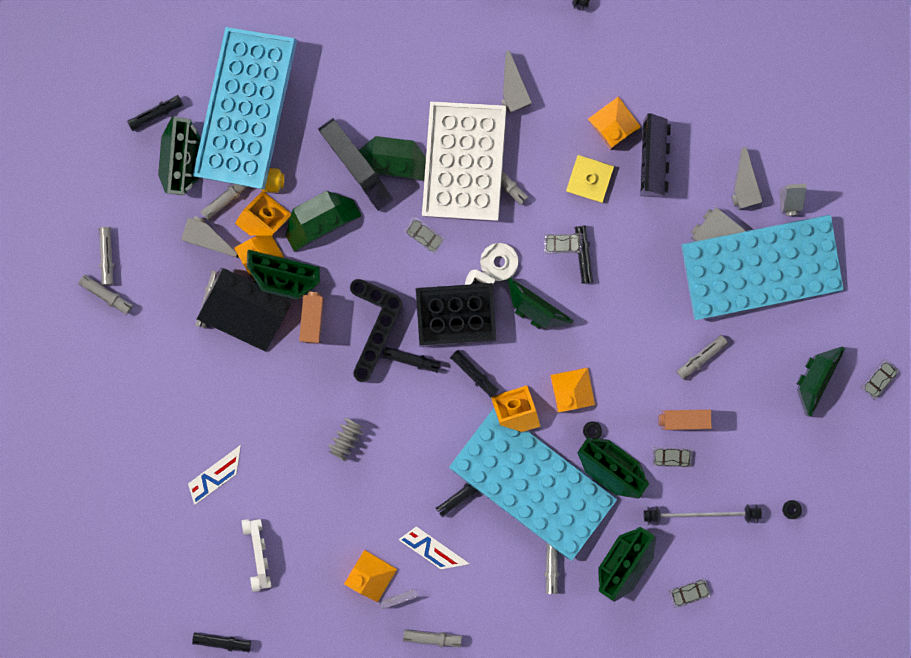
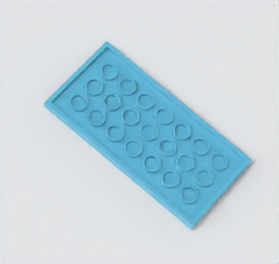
M225 27L194 168V177L265 190L297 39Z
M831 215L681 244L694 320L843 290Z
M494 408L448 467L570 561L574 559L617 500L528 431L520 432L501 426Z

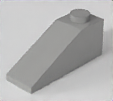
M509 50L505 54L503 100H501L503 106H507V110L512 114L531 106L532 102Z
M747 147L740 150L733 188L734 195L731 196L734 207L737 206L738 210L762 203Z
M806 184L786 185L779 190L781 213H786V216H795L803 210Z
M196 216L193 219H187L181 238L182 241L238 258L237 252L208 224L204 223L205 219Z

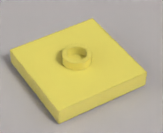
M577 155L566 192L603 203L614 166Z

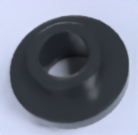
M590 421L584 425L583 434L586 438L598 439L602 434V427L599 423ZM591 427L596 429V433L593 435L589 433V428Z
M789 500L784 503L782 512L786 518L796 519L801 515L802 508L797 501ZM790 506L795 507L794 513L788 511Z

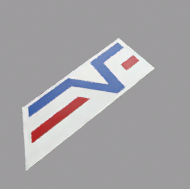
M241 445L188 483L194 505L236 475Z
M418 527L413 528L399 539L440 569L470 564Z

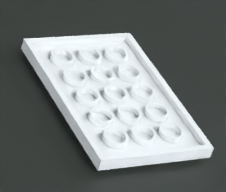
M430 102L422 216L499 221L507 106Z

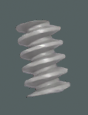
M344 418L347 425H340L343 432L336 431L339 438H332L335 445L329 444L328 447L331 451L328 452L343 461H347L348 459L344 454L351 455V451L348 448L356 447L352 441L359 442V438L356 435H363L360 428L364 427L349 418Z

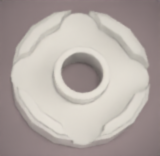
M491 244L481 255V269L483 272L491 275L496 281L507 280L517 270V254L507 244ZM496 257L504 258V266L496 267L494 265Z

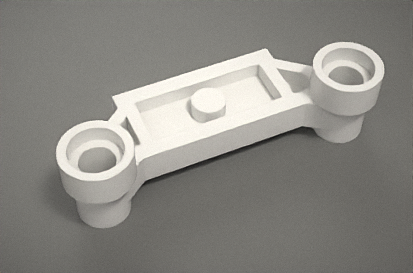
M261 519L241 520L243 534L252 535L258 576L250 577L252 592L271 588L270 576L266 577L265 569H269L267 557L263 558L262 550H266L264 538L260 539L259 531H262Z

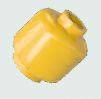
M269 168L265 190L261 189V191L278 193L284 187V174L281 173L279 168Z

